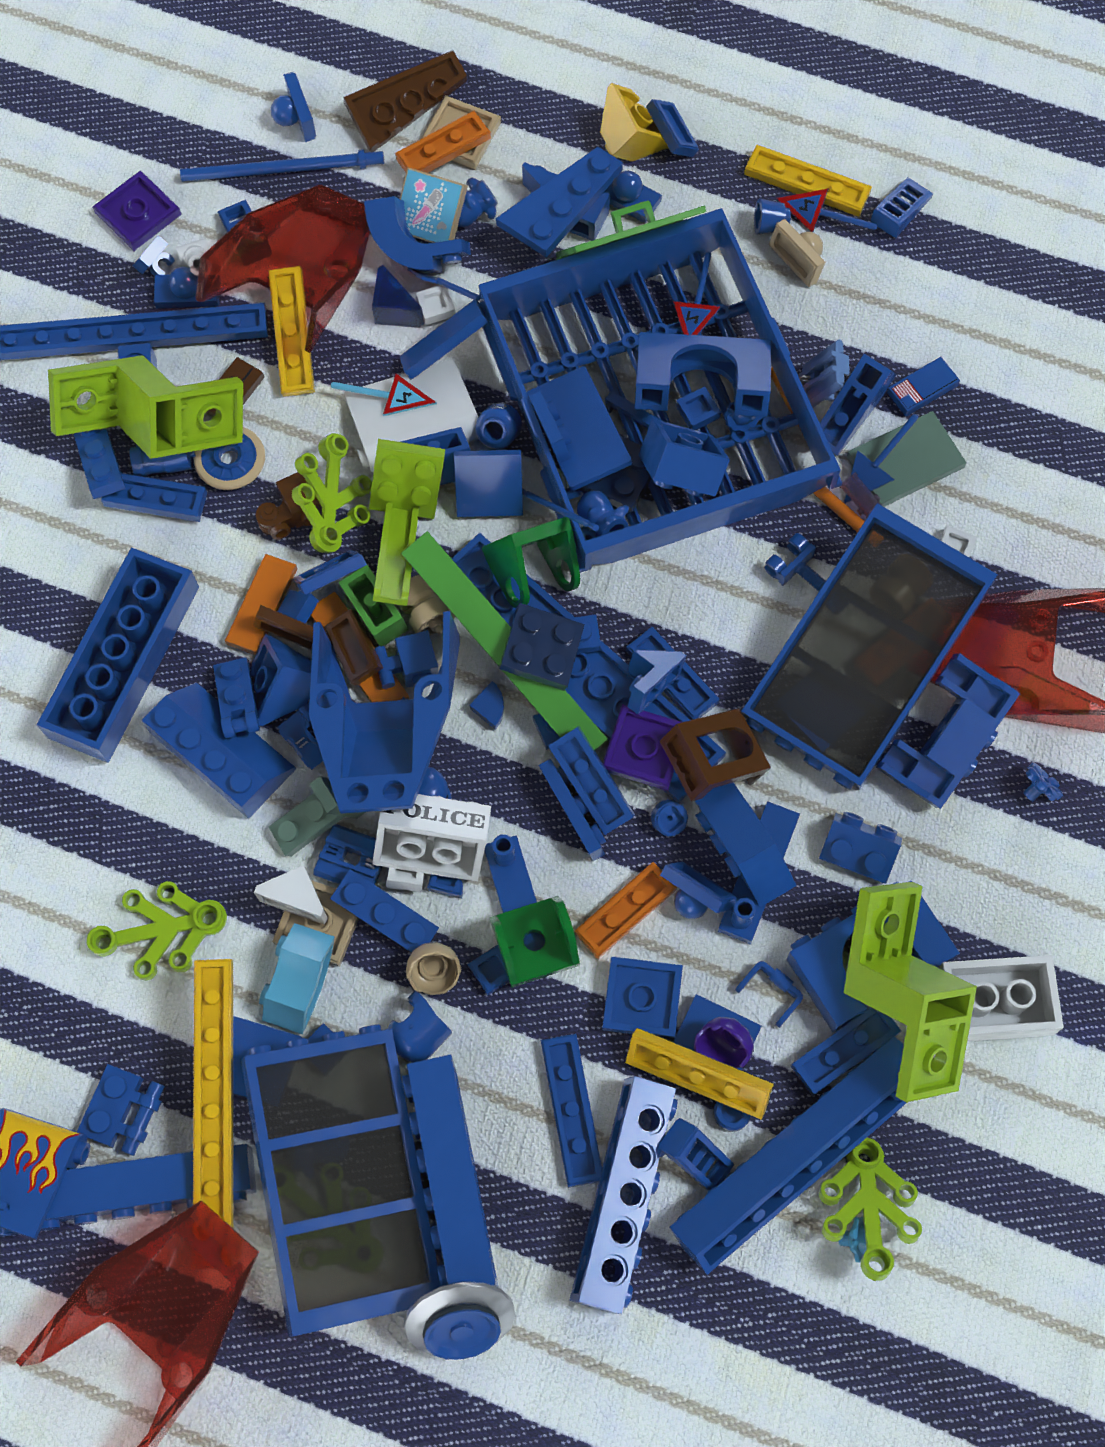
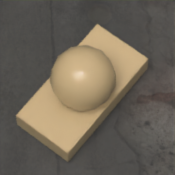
M786 219L778 222L770 239L769 246L808 287L816 284L826 263L820 257L823 252V241L820 236L814 232L799 234Z

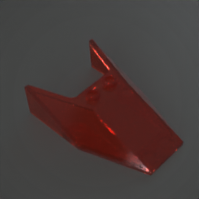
M320 184L249 212L200 257L195 300L203 302L250 282L257 283L270 290L268 270L300 266L303 275L305 303L307 307L311 308L304 351L311 353L361 271L370 235L364 203Z
M1105 588L1013 590L986 594L930 682L939 686L935 683L936 679L954 654L961 653L977 666L1007 683L1020 693L1005 715V718L1105 733V701L1057 678L1053 673L1059 608L1064 606L1105 613ZM974 596L936 601L938 605L953 617L955 625L934 641L935 643L943 646ZM922 603V604H915V605L911 608V613H913L916 609H918V608H919L921 605H923L924 603ZM924 649L904 665V670L922 678L935 656Z
M199 1201L95 1267L16 1360V1363L20 1367L42 1363L107 1322L113 1323L162 1368L161 1381L165 1388V1393L148 1434L137 1446L157 1447L210 1373L259 1251L204 1201Z

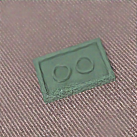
M933 411L919 417L878 466L895 480L869 492L876 504L878 503L885 507L965 468L967 462ZM904 425L848 451L847 458L852 466L854 465L857 450L874 462Z

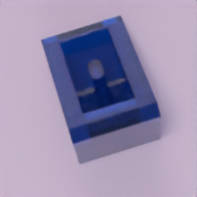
M384 265L378 267L372 302L375 324L416 328L423 326L422 307Z

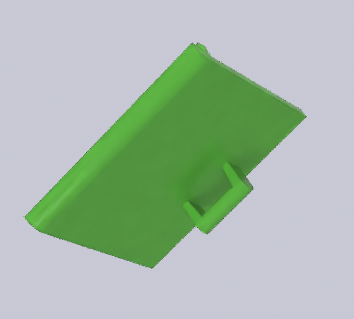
M649 200L612 211L611 217L616 231L615 234L556 252V259L559 260L683 221V219L707 212L705 205L660 220H655ZM643 209L648 223L623 231L621 216Z

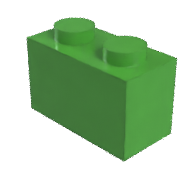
M366 565L338 583L378 645L385 646L409 629L394 604L373 601L376 577L369 566Z

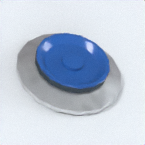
M460 1282L439 1287L420 1297L408 1309L404 1321V1329L408 1341L420 1351L444 1359L462 1360L475 1357L489 1350L495 1343L501 1340L511 1330L516 1314L512 1298L501 1288L486 1283Z

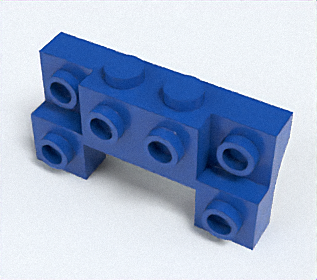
M961 653L954 654L935 681L936 684L955 696L956 700L921 751L917 752L901 739H895L876 766L878 770L902 787L908 788L938 809L943 807L963 776L966 778L974 771L978 764L976 757L983 748L987 749L994 742L998 734L995 731L1020 695L1018 691L1007 683L989 674Z

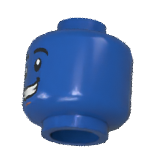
M494 403L488 406L477 418L476 434L485 446L492 449H503L511 445L520 434L522 428L521 417L518 411L511 405Z

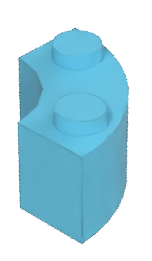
M294 923L287 936H281L275 951V955L279 956L271 983L264 986L259 999V1004L263 1005L262 1021L303 1034L324 984L332 955L334 936Z

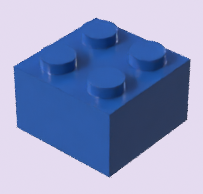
M653 418L639 452L640 459L656 485L671 489L673 486L681 487L687 493L697 497H702L703 494L716 496L730 461L713 435Z

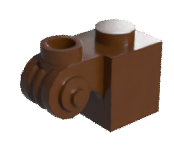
M297 472L276 482L282 499L279 507H276L273 503L266 502L261 504L256 510L255 515L260 530L266 535H271L274 540H279L289 535L293 527L297 529L303 525H311L301 507L292 499V490L302 483H307L303 475ZM301 491L302 496L306 499L304 492ZM315 496L312 502L322 516V506Z

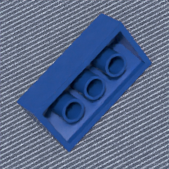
M198 683L166 695L142 719V722L152 736L248 819L296 770L293 764L255 732L249 733L246 730L236 733V737L225 739L221 726L219 701Z

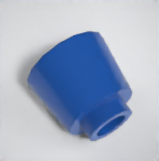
M761 198L757 200L754 211V230L756 234L773 233L776 224L784 219L790 224L791 211L790 208L785 207L784 203Z

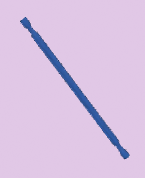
M522 488L523 495L585 527H590L593 531H598L599 526L597 524L590 523L589 520Z

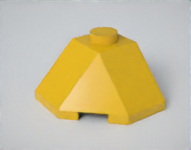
M611 83L607 88L600 133L606 143L605 148L607 152L615 158L633 162L667 149L668 146L648 110L643 105L637 103L640 97L629 88Z

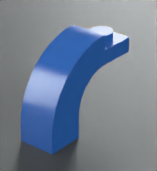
M392 196L364 201L366 220L373 239L380 249L395 262L421 272L443 273L441 260H443V264L462 262L461 257L471 255L470 242L463 239L428 244L418 242L408 229L403 200Z

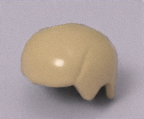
M438 942L424 943L413 950L406 966V977L414 991L416 990L428 995L445 994L457 984L461 974V966L456 953L450 947Z

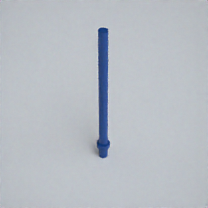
M358 150L356 154L180 169L181 181L185 182L360 166V169H366V165L384 164L383 151L365 153V150Z

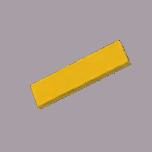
M756 145L744 172L746 176L795 194L828 189L824 201L825 205L860 217L872 189L870 185L760 145Z
M300 266L268 270L281 394L283 397L315 393L302 269Z
M636 1028L632 1034L626 1064L762 1120L772 1092L773 1083L639 1028Z

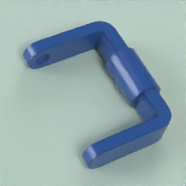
M760 961L740 982L735 991L740 993L759 970L763 971L771 982L784 993L787 992L796 999L776 1022L775 1025L780 1028L803 1000V994L792 985L794 981L778 968L774 970L766 962Z

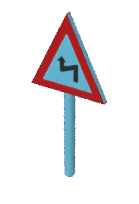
M395 374L390 392L337 382L331 383L333 389L388 398L383 416L437 404L433 399L398 374Z

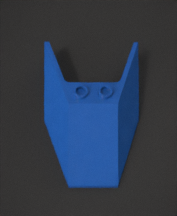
M450 611L443 612V652L438 674L422 677L414 687V699L371 703L353 702L331 641L321 622L313 624L309 718L341 814L413 809L451 705L461 637ZM434 684L430 694L424 698L422 696L424 688Z

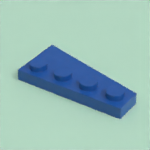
M596 147L496 218V226L547 258L622 172L623 162L603 149Z

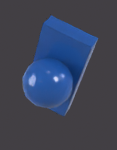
M294 71L283 74L288 95L279 96L273 101L270 110L271 116L277 124L284 127L292 126L298 121L305 142L316 139L313 118L296 73L294 74Z
M629 170L622 171L604 191L610 194V205L617 209L649 200L654 212L662 200V194L644 186L640 176ZM643 209L628 213V215L643 223L647 222Z
M183 266L176 268L170 275H155L154 304L156 308L219 306L220 278L218 273L195 275L189 267Z
M683 861L665 865L660 875L680 888L675 894L674 905L676 911L682 917L697 919L708 908L716 913L732 910L737 901L735 895Z

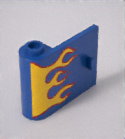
M6 1108L0 1109V1228L35 1240L37 1239L66 1170L76 1169L78 1165H83L88 1158L90 1144L87 1143L86 1134Z

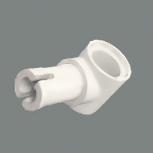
M206 238L176 247L182 267H189L195 275H203L207 272L208 267L215 265Z

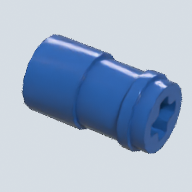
M138 445L129 449L133 473L135 476L141 477L164 472L168 474L192 470L191 457H196L195 451L150 459Z

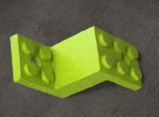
M143 355L48 369L51 431L55 436L119 426L150 459L243 442V381L238 377L176 387ZM91 392V397L85 404H77L80 394ZM215 408L216 414L212 419L203 421L205 413Z
M914 882L860 888L844 986V994L907 1025L895 1096L906 1103L959 1091L977 986L912 956L923 886Z

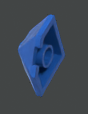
M267 634L263 637L251 668V676L255 677L254 696L259 726H264L305 706L310 698L312 661Z

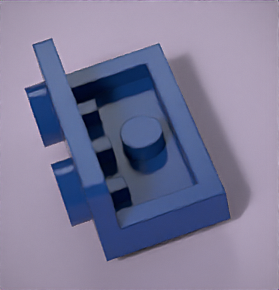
M844 812L843 815L835 813L819 859L886 884L900 850L902 837L897 836V831L886 825L878 824L877 827L865 824L863 823L864 819L854 813Z

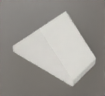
M304 865L257 885L254 893L260 902L324 925L327 922V915Z

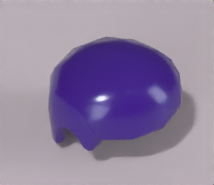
M717 1017L707 1022L697 1033L694 1041V1050L697 1053L737 1069L739 1067L743 1068L752 1058L754 1042L748 1029L736 1019Z

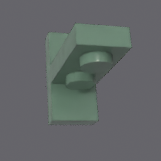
M319 776L309 784L314 793L271 824L269 829L284 855L292 857L344 817L358 819L366 812L341 814L329 778Z

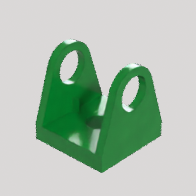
M563 517L513 533L482 546L485 559L507 601L515 609L519 603L528 605L530 599L522 553L523 547L537 544L555 580L564 591L569 592L579 587L580 571L573 529L569 518ZM562 560L569 567L571 574L570 583L563 575L561 568ZM511 577H513L518 584L520 590V600L515 596L512 590Z
M559 896L489 917L511 988L580 966L572 923L564 901ZM533 932L541 934L545 939L544 946L537 951L529 950L524 944L525 937Z

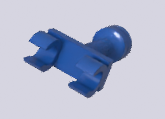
M795 533L788 540L789 544L787 547L796 558L787 566L779 556L773 554L765 562L767 565L764 568L771 577L779 580L778 582L782 586L797 573L807 583L809 582L814 589L820 591L826 580L821 578L818 573L807 565L814 557L816 547L812 543L810 544L804 536ZM832 594L826 603V608L837 616L847 608L849 603Z

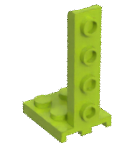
M378 439L369 510L383 511L385 516L373 601L407 606L412 566L401 553L415 542L418 517L435 518L445 449Z

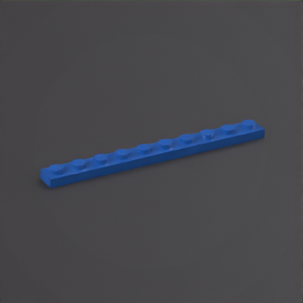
M265 303L0 325V360L118 350V346L151 343L152 347L264 338L268 337L267 308Z

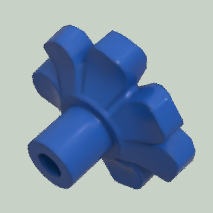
M1034 762L1027 767L1026 775L1032 781V784L1023 793L1030 801L1033 802L1041 794L1046 795L1052 802L1063 797L1062 791L1058 789L1060 785L1054 777L1048 778L1049 775Z

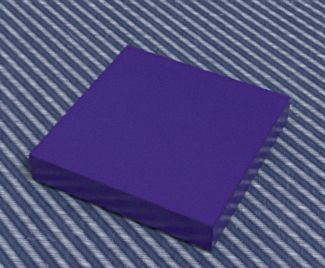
M141 170L92 206L95 214L133 251L182 215L180 208Z
M622 704L603 765L610 774L668 791L675 770L660 740L676 724L682 722L644 710L636 714L627 705Z

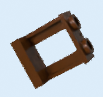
M739 708L678 723L660 740L691 802L702 799L715 787L746 779L749 785L754 784L771 768ZM721 732L736 760L711 767L697 738Z

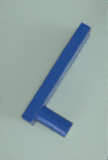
M767 801L760 821L775 841L784 858L800 813ZM739 875L732 892L736 896L737 901L732 910L725 911L717 932L751 944L766 904L759 907Z
M499 835L492 843L486 844L484 852L502 912L505 913L536 903L537 900L517 835L512 837ZM533 932L525 937L524 944L529 950L537 951L544 946L545 939L541 934Z

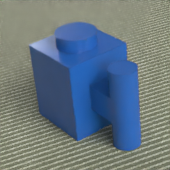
M428 630L395 638V656L388 657L384 646L374 648L383 666V669L378 672L383 689L395 686L393 674L402 673L405 687L409 688L415 687L422 677L438 674L439 672Z

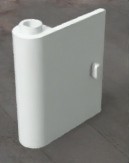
M454 359L431 365L414 379H410L406 374L399 375L437 403L434 405L383 416L388 398L350 391L343 392L361 440L362 448L357 449L362 468L369 467L371 473L374 472L378 439L400 442L458 427L462 428L468 443L479 439L475 427L478 415ZM394 377L363 387L390 392Z

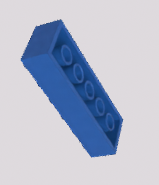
M132 547L130 548L37 723L39 729L48 739L109 763L199 589V585L191 570Z
M452 1055L407 1064L408 1075H403L402 1080L406 1098H408L409 1103H414L415 1112L409 1113L412 1133L415 1135L416 1140L421 1139L423 1148L416 1150L420 1173H422L423 1177L428 1176L430 1187L423 1188L427 1211H429L430 1215L435 1214L437 1223L436 1226L430 1227L434 1250H437V1253L442 1252L444 1264L437 1266L441 1287L460 1282H477L499 1288L456 1066Z

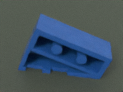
M734 782L715 787L702 799L695 800L700 810L699 813L695 814L698 822L705 833L710 830L713 832V835L709 836L716 850L720 855L723 853L727 854L728 857L724 861L735 878L740 875L759 907L764 906L797 886L775 841Z

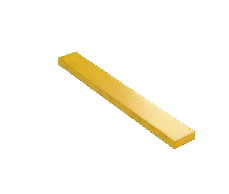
M194 960L193 1268L233 1266V960Z

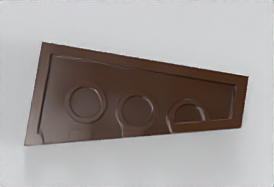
M454 50L349 94L344 97V104L369 152H375L442 101L445 96L450 95L467 82V74Z

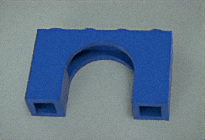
M649 332L639 333L635 409L668 411L671 381L679 374L687 371L707 370L724 376L734 388V415L768 416L771 394V340Z
M921 896L912 956L938 968L943 962L954 961L960 952ZM857 905L850 910L853 914L843 921L836 917L820 928L822 930L821 934L812 939L809 935H806L791 944L792 951H790L786 959L833 1033L868 1010L866 1004L844 994L846 971L842 959L845 943L853 935Z

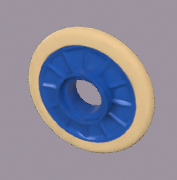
M243 427L242 443L195 451L196 457H194L195 470L206 484L221 490H234L248 485L257 478L265 463V449L260 438L253 431ZM227 451H234L238 454L237 460L230 464L223 463L221 456Z

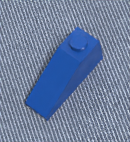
M866 354L862 356L820 422L832 452L837 456L879 403L896 377L893 371Z

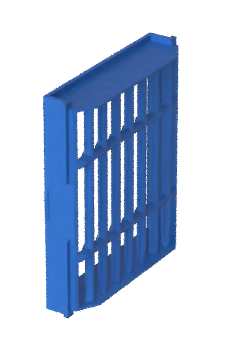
M722 208L478 285L479 303L488 320L482 329L510 400L517 401L543 466L540 476L549 499L552 503L573 513L574 510L570 500L581 497L586 492L579 489L572 491L570 487L564 488L524 384L536 381L537 385L540 386L549 382V376L565 371L569 373L580 366L597 361L609 392L612 390L625 398L609 357L627 352L637 375L639 334L637 335L632 332L614 289L632 283L652 329L647 332L683 334L679 321L669 325L662 323L644 279L662 274L673 301L688 303L674 270L691 265L699 282L704 262L702 258L705 257L706 252L711 253L719 248L743 301L728 306L722 304L709 273H707L703 293L710 306H719L721 309L706 326L717 323L723 337L737 338L729 319L748 312L759 338L771 340V365L793 413L775 418L768 409V416L760 419L761 424L750 427L747 431H733L728 426L731 434L715 438L723 450L733 446L737 447L753 486L735 491L727 471H725L719 486L723 496L704 502L703 497L687 493L692 506L673 512L663 487L656 485L653 479H651L648 487L661 515L660 517L642 522L635 507L632 514L627 513L625 515L629 527L585 541L579 523L569 519L573 529L580 573L592 569V565L614 563L798 502L825 486H828L829 490L842 486L839 476L841 469L789 357L790 351L777 322L769 313ZM600 293L603 294L622 340L609 344L602 342L584 298ZM573 303L591 350L578 354L572 352L554 308ZM540 312L544 315L561 359L547 364L541 361L524 317ZM498 320H512L531 367L530 369L518 372ZM703 370L724 417L727 406L732 402L718 373ZM684 373L679 374L673 379L680 397L692 393ZM622 409L617 410L629 440L642 446L643 438L636 421L631 415L630 418L625 416ZM652 410L655 417L664 422L671 423L666 411ZM707 425L696 430L710 434ZM799 425L816 463L814 466L799 471L796 470L779 432ZM767 436L784 474L768 481L765 480L749 443L751 440ZM555 512L557 519L565 517Z

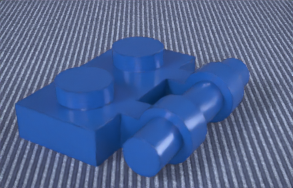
M107 1064L77 1132L87 1135V1138L111 1148L114 1147L119 1134L125 1136L126 1139L120 1151L134 1156L139 1144H144L148 1135L145 1130L153 1112H158L162 1103L159 1098L165 1086L151 1081L146 1094L138 1092L144 1080L142 1077ZM134 1103L139 1105L140 1108L132 1126L124 1122Z

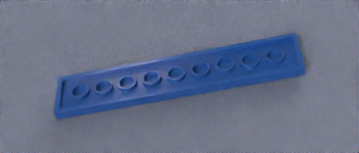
M478 533L452 560L511 626L516 609L507 601L485 559L482 546L491 542L481 533ZM527 575L530 593L528 606L564 618L574 617ZM511 577L512 590L515 596L520 600V590L518 584L515 581V579ZM600 640L601 651L576 654L566 691L610 742L622 704L628 706L632 693L629 691V688L635 677L628 672L629 665ZM662 694L644 709V711L680 722L690 721ZM708 735L697 738L711 767L716 766L725 757L726 751ZM674 771L669 790L663 791L674 801L680 803L687 796V793Z

